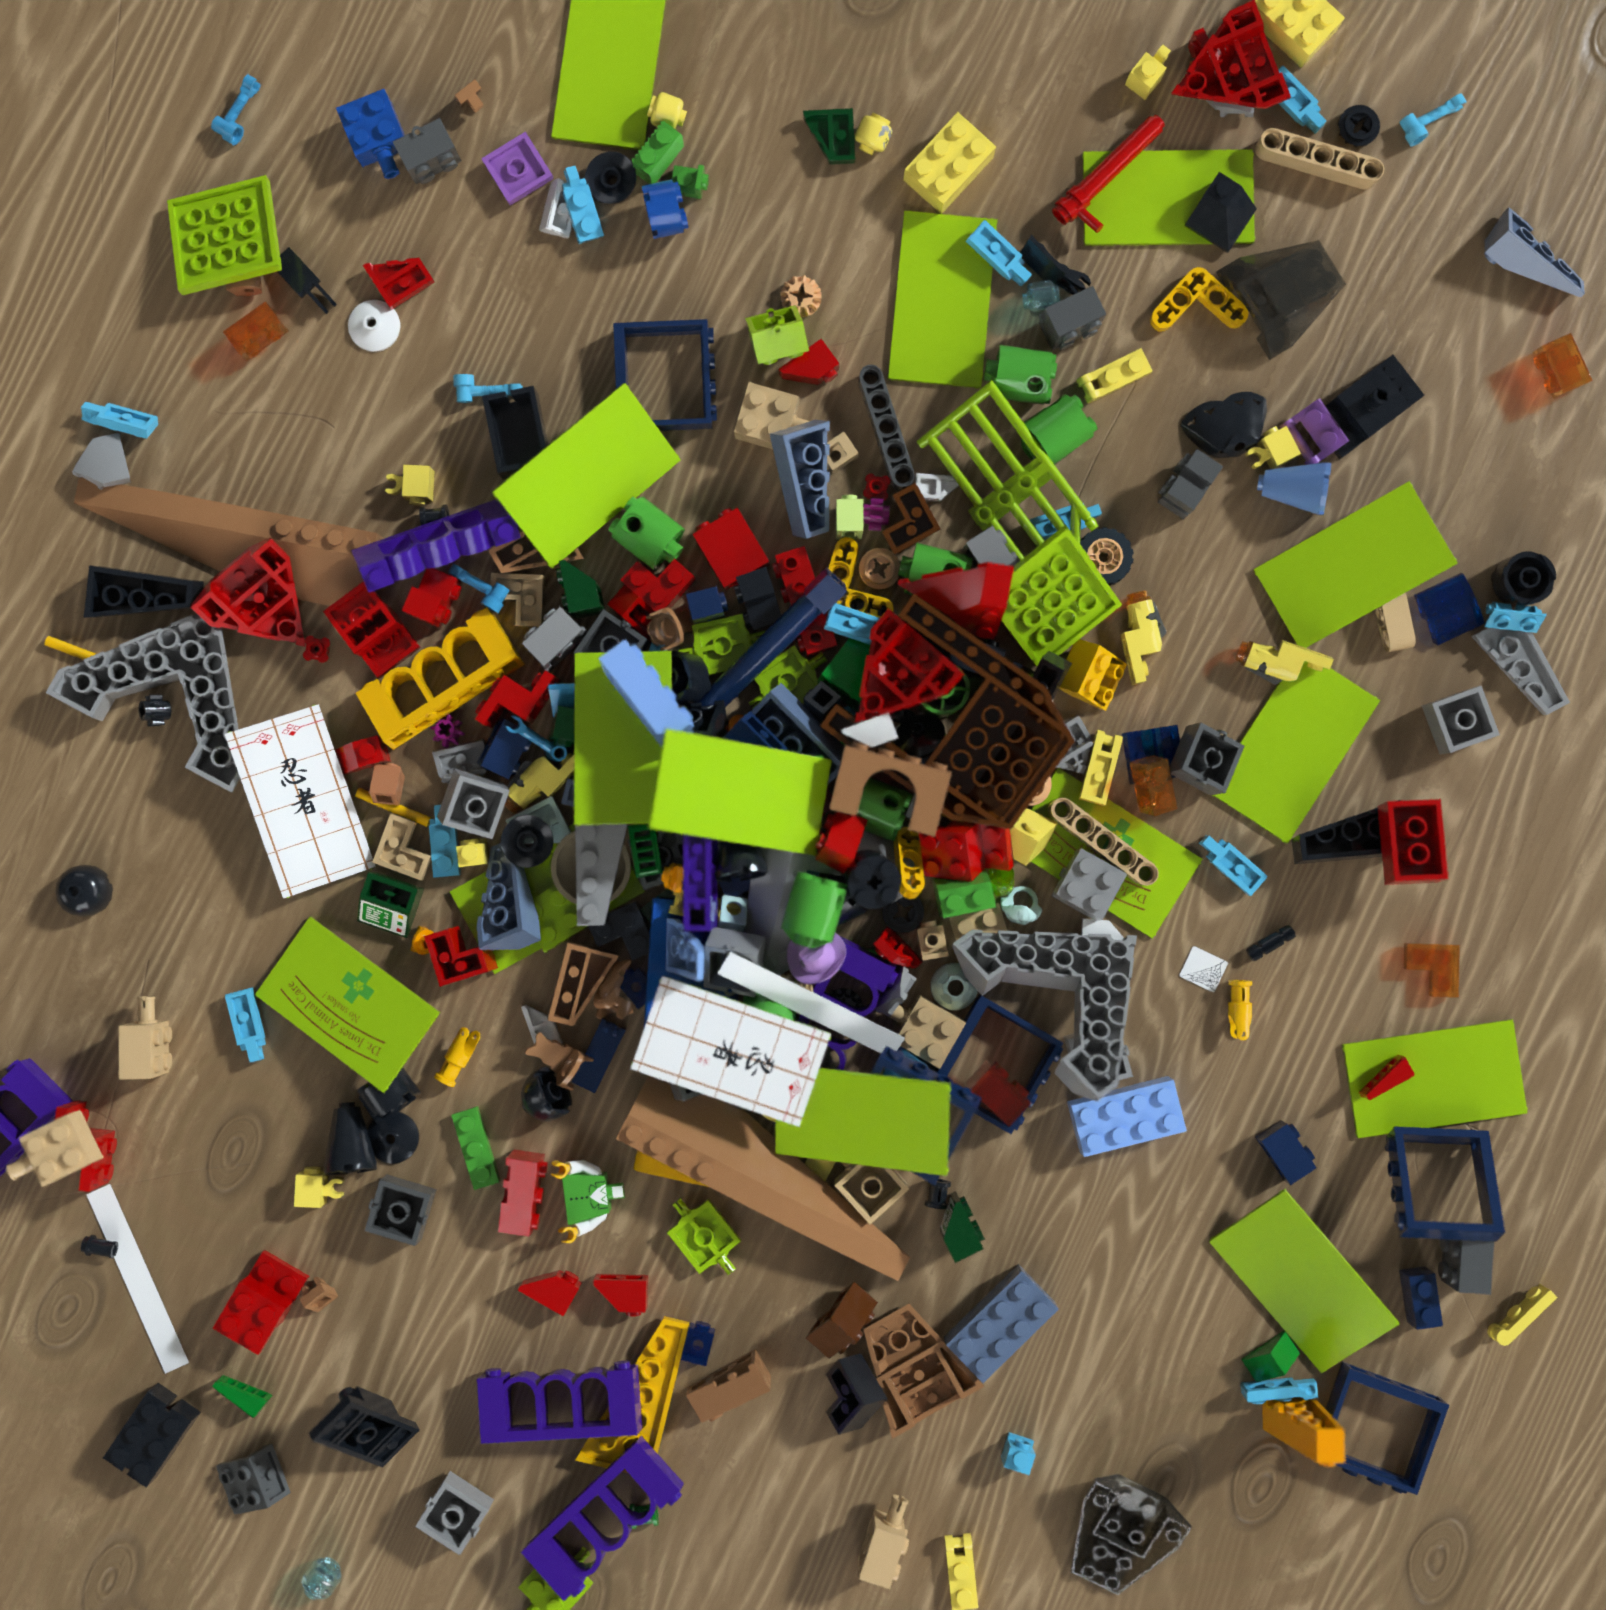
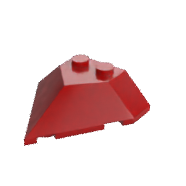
M1255 0L1232 9L1226 14L1214 35L1212 34L1188 68L1187 74L1171 92V95L1267 109L1291 98L1282 72L1279 73L1265 36L1264 23Z
M271 537L247 548L209 581L191 605V608L211 627H224L237 630L239 633L276 641L293 642L295 645L306 647L290 557Z
M984 562L979 563L976 569L964 571L960 567L922 575V579L916 581H909L908 578L898 580V585L921 598L973 636L995 639L1006 610L1014 566Z
M888 608L871 628L869 638L871 639L869 655H866L859 695L861 703L859 713H856L855 723L858 724L880 715L945 696L964 673Z

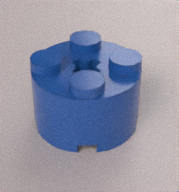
M670 179L641 186L653 239L684 233V229L689 228L684 208L679 209L678 205L679 202H683L678 182L673 183V180Z

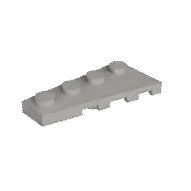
M1485 628L1471 636L1542 715H1548L1570 703L1532 632Z
M628 824L575 825L577 926L605 925Z

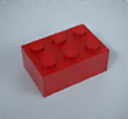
M1441 799L1387 801L1377 806L1385 885L1439 883L1449 879Z

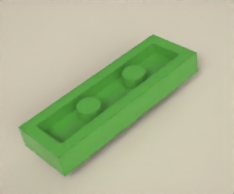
M478 1106L453 1113L451 1116L474 1190L499 1183L501 1181Z

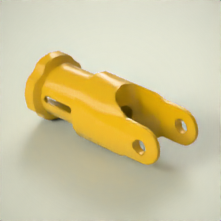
M1228 980V984L1231 985V1001L1228 1002L1230 1034L1233 1038L1244 1041L1249 1037V1026L1252 1018V1003L1249 1002L1252 981Z
M462 1027L444 1056L445 1062L440 1071L434 1075L436 1080L450 1087L456 1085L455 1080L462 1068L466 1067L480 1040V1033L478 1031L471 1032L468 1037L469 1030L466 1027Z

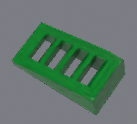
M649 824L628 826L636 878L663 873L656 829L648 828ZM650 830V835L635 836V832ZM652 841L650 846L637 847L638 842ZM653 851L654 856L639 857V853ZM655 861L656 866L641 868V863Z
M222 1375L212 1386L252 1418H255L273 1396L268 1392Z

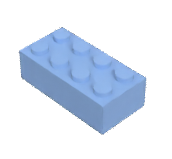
M623 640L599 658L606 677L661 747L665 729L693 733L692 728L694 724L691 721L693 719L685 707L679 709L675 701L676 696L667 685L664 688L662 687L659 680L660 676L652 665L646 667V663L642 659L644 656L635 644L630 646L626 640Z
M1169 1076L1114 1089L1098 1102L1086 1097L1067 1101L1079 1151L1084 1157L1187 1131L1175 1083Z

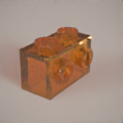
M266 301L223 331L235 350L247 361L257 356L263 349L278 341L284 334L289 332L275 310Z
M1571 333L1542 345L1532 352L1534 364L1538 370H1541L1545 379V388L1552 395L1553 399L1593 381Z
M1152 755L1130 762L1139 812L1157 816L1176 810L1177 803L1168 759Z

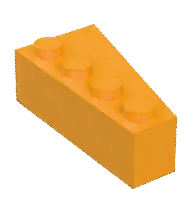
M1296 1397L1287 1402L1275 1399L1266 1400L1262 1404L1263 1430L1321 1466L1333 1467L1336 1463H1345L1344 1429L1316 1398L1304 1400L1301 1397Z

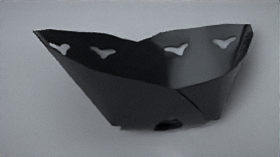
M1238 392L1231 394L1224 401H1208L1192 409L1183 419L1180 426L1185 435L1208 455L1217 458L1239 457L1260 441L1267 414L1266 398L1252 392ZM1244 399L1242 405L1235 403V401ZM1253 399H1255L1256 401H1261L1262 403L1257 405V403L1253 401ZM1212 408H1215L1211 415L1204 412L1205 410L1210 411ZM1196 417L1195 425H1188V423L1192 422L1193 418ZM1242 442L1245 444L1244 448L1234 450L1238 443Z

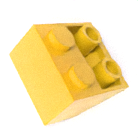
M1079 639L1073 644L1066 659L1072 665L1059 689L1068 695L1106 711L1124 674L1127 663L1101 645Z

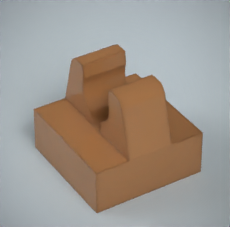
M475 79L454 95V99L460 107L467 103L474 113L479 111L484 105L477 96L482 88Z
M315 1277L313 1280L316 1287L311 1289V1287L303 1286V1297L300 1298V1301L304 1308L318 1313L335 1300L338 1294L335 1288L330 1287L323 1279Z

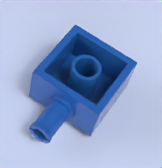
M385 89L337 107L336 110L352 150L361 166L364 167L378 161L385 179H392L398 176L400 172L393 158V155L397 154L398 151L393 141L405 136Z

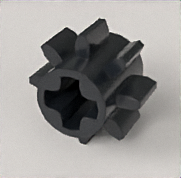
M162 695L145 696V701H140L139 717L142 721H147L148 727L165 725L164 720L171 718V704L169 701H162Z

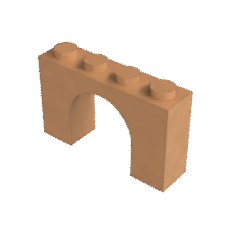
M854 741L852 746L846 745L830 809L856 816L865 784L870 776L884 769L897 770L904 773L912 781L916 791V802L908 830L935 836L952 773L947 771V765L932 762L931 766L920 764V758L905 755V759L894 757L895 752L879 748L877 753L868 750L869 745Z

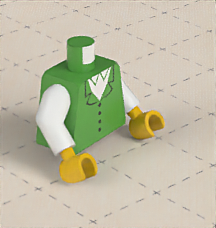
M555 1160L551 1163L553 1166H560L559 1172L552 1173L551 1175L559 1179L562 1178L568 1225H572V1227H561L558 1233L568 1231V1238L561 1242L572 1243L576 1237L592 1231L606 1219L607 1213L612 1209L611 1200L625 1198L623 1182L609 1184L607 1172H602L600 1167L585 1160L568 1161L565 1164Z

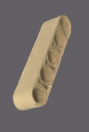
M1276 128L1264 131L1255 145V153L1261 160L1363 190L1372 188L1384 173L1383 163L1375 157ZM1264 141L1272 142L1274 148L1267 147ZM1289 148L1296 149L1299 155H1293ZM1314 156L1322 157L1324 163L1317 162ZM1339 163L1346 164L1349 170L1342 169ZM1364 170L1371 171L1373 178L1368 177Z
M1406 593L1375 609L1382 644L1386 652L1389 653L1415 646V633Z
M1058 798L1050 802L1048 814L1052 820L1057 821L1061 827L1111 865L1127 873V877L1139 885H1151L1156 882L1159 874L1157 867L1067 798ZM1059 802L1064 803L1067 807V813L1064 817H1059L1055 813V806ZM1080 818L1085 819L1088 823V829L1084 833H1080L1076 829V822ZM1101 834L1106 835L1109 840V844L1105 849H1101L1097 845V838ZM1122 850L1127 851L1130 856L1128 863L1125 865L1118 862V854ZM1143 866L1148 867L1150 870V877L1146 881L1139 878V870Z

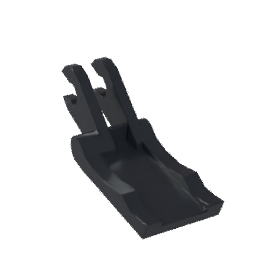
M1032 234L1019 252L1023 255L1021 258L1052 289H1056L1059 286L1071 295L1078 293L1074 286L1083 291L1086 289L1083 282L1088 286L1091 284L1088 275L1069 269L1065 264L1055 260L1045 246L1039 243Z
M290 247L280 254L282 271H278V273L301 298L308 294L327 314L329 311L310 292L316 286L334 307L337 305L319 285L321 282L319 278Z

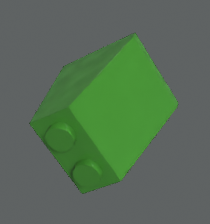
M986 868L972 882L931 877L938 913L942 918L996 908L991 880Z

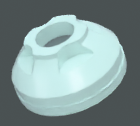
M959 963L945 964L932 976L930 986L932 996L943 1008L960 1010L969 1006L974 1001L978 990L965 978ZM952 980H959L963 984V991L959 995L954 996L948 992V984Z

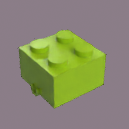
M796 305L778 310L769 308L766 310V313L745 318L752 349L758 364H773L778 359L787 356L789 358H797L802 356L803 352L809 351L803 320ZM769 312H773L772 317L769 316Z

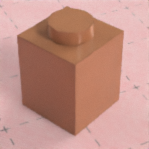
M394 763L374 765L369 790L373 803L400 806L405 780L401 766Z

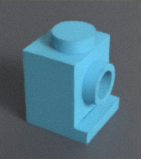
M1008 1432L1001 1454L1003 1466L1030 1475L1036 1456L1033 1449L1034 1440Z

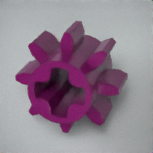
M871 498L870 504L863 505V524H869L868 530L881 531L882 525H888L890 506L883 505V499Z
M450 714L447 715L446 720L440 719L436 726L430 727L436 734L433 741L438 742L442 740V746L448 748L449 742L459 745L458 739L460 735H465L460 730L463 722L457 720L453 723L454 718ZM447 726L451 727L449 729V736L444 735L447 732L445 729Z

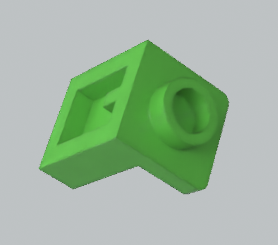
M699 164L698 169L674 165L672 180L673 183L678 182L682 196L701 199L702 191H707L709 174H705L704 165Z

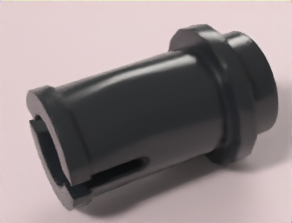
M96 1235L84 1237L81 1244V1252H85L86 1256L95 1254L113 1259L118 1251V1242L98 1239Z

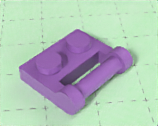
M1320 398L1279 426L1280 429L1287 426L1300 453L1306 460L1305 465L1319 463L1349 442V439ZM1300 421L1321 451L1315 455L1296 429L1295 425Z

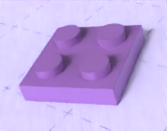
M526 132L481 158L509 205L514 204L554 179Z

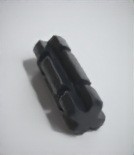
M1290 925L1279 929V932H1274L1259 941L1258 945L1254 944L1247 948L1246 952L1252 961H1257L1263 957V954L1267 955L1284 945V941L1289 942L1296 937L1295 931Z

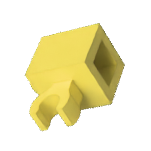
M1162 45L1154 57L1146 52L1130 72L1125 85L1146 100L1161 81L1167 69L1163 63L1168 58L1171 50Z
M1277 426L1267 430L1262 434L1264 438L1257 443L1259 447H1253L1245 453L1246 457L1256 454L1259 458L1258 462L1251 466L1252 469L1260 467L1266 461L1270 469H1275L1301 454L1287 426L1279 430Z
M403 465V476L395 474L386 475V479L389 481H396V486L393 489H386L385 492L393 496L402 492V497L409 501L411 505L422 506L425 505V502H433L435 471L430 466Z
M305 1167L295 1177L294 1207L321 1208L327 1203V1196L335 1199L341 1198L344 1192L335 1191L334 1184H342L345 1179L343 1177H335L328 1182V1175H325L324 1171H320V1167Z

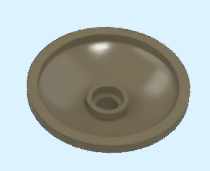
M575 831L565 836L557 845L551 860V874L558 891L567 900L577 904ZM624 844L610 902L622 893L630 878L631 861Z

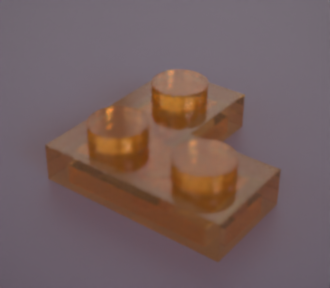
M1404 943V969L1430 970L1429 996L1459 998L1460 945Z

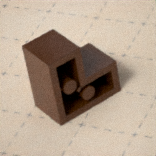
M916 483L892 495L904 517V520L882 531L894 555L940 530Z
M853 1282L841 1291L831 1309L817 1319L806 1339L829 1359L837 1353L841 1355L850 1343L855 1345L863 1335L861 1329L863 1326H867L875 1316L872 1311L878 1302Z

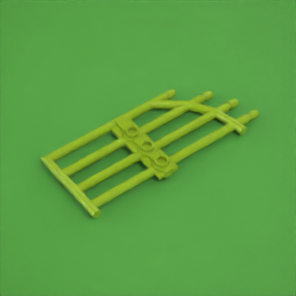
M992 380L917 440V444L922 449L928 444L931 446L974 506L968 512L976 524L979 525L983 532L991 526L996 531L1001 530L1007 540L1005 546L1010 553L1015 552L1020 561L1025 556L998 520L1011 511L1027 535L1038 547L1045 540L1019 506L1021 502L1032 496L1057 531L1064 525L1066 526L1040 490L1051 479L1071 504L1070 532L1080 544L1081 519L1085 521V525L1091 531L1098 527L1096 520L1090 516L1091 514ZM989 395L1036 457L1025 467L1021 465L979 408L978 404ZM968 412L971 413L1015 474L1004 483L1001 482L957 422ZM948 428L994 488V491L984 499L980 497L937 437Z

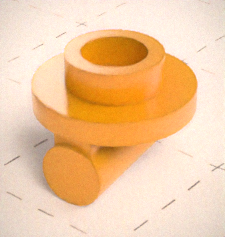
M671 863L669 867L666 866L664 868L661 881L664 882L666 889L681 893L684 883V865Z
M418 925L412 939L410 951L421 955L428 954L429 950L424 936L434 932Z

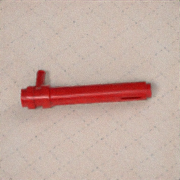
M1153 115L1142 122L1077 186L1073 185L1066 192L1065 197H1061L1055 202V207L1052 209L1054 217L1063 225H1066L1068 222L1072 223L1079 217L1096 233L1100 232L1104 225L1088 212L1086 208L1090 206V201L1163 132V127L1165 126L1163 120L1158 115Z

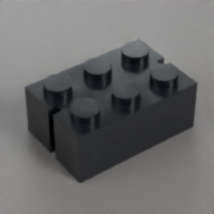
M534 386L510 390L515 402L510 401L506 392L482 396L497 473L502 479L512 476L548 446L539 396Z
M157 1383L146 1393L103 1456V1459L119 1470L129 1469L126 1475L145 1488L158 1477L201 1413V1411L183 1399L174 1405L171 1410H168L166 1407L177 1398V1395L160 1383Z

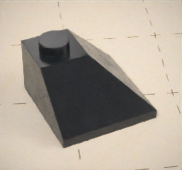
M1218 172L1184 226L1226 253H1229L1257 208L1241 185Z

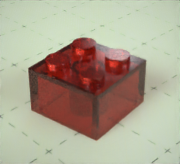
M986 1060L967 1080L966 1084L972 1093L981 1097V1101L1010 1127L1031 1104L1027 1098L1030 1093L1016 1079L1011 1082L1008 1079L1010 1075L997 1061L991 1064Z

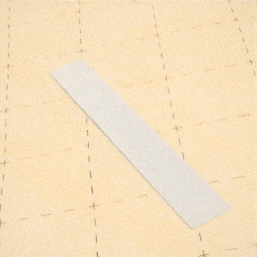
M732 952L729 953L718 972L719 975L879 1053H882L886 1046L897 1051L905 1037Z
M108 1184L86 1194L106 1240L118 1242V1251L114 1259L165 1374L188 1364L189 1361L111 1185Z

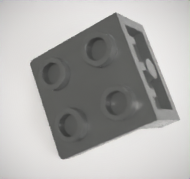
M273 1444L265 1445L245 1458L222 1462L216 1466L219 1480L224 1486L229 1506L234 1514L269 1508L291 1493Z

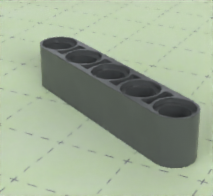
M866 365L859 374V387L888 477L891 481L890 484L896 491H901L913 484L914 470L883 373L876 365ZM868 374L876 376L878 381L875 384H867L863 378ZM875 399H882L886 406L882 409H876L872 406L871 402ZM884 423H888L893 427V431L890 434H884L880 431L879 427ZM891 448H897L900 450L901 456L893 459L889 457L887 451ZM900 472L906 473L909 476V481L903 484L899 483L895 478L896 474Z

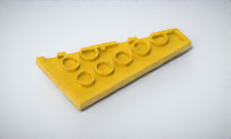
M664 1316L635 1364H638L642 1430L638 1435L588 1438L576 1456L575 1461L607 1468L640 1436L658 1454L690 1322ZM609 1405L600 1420H610Z

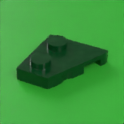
M853 108L803 111V119L829 165L855 163Z

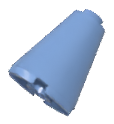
M1324 462L1265 470V475L1259 474L1257 490L1262 491L1263 497L1324 516L1331 463Z

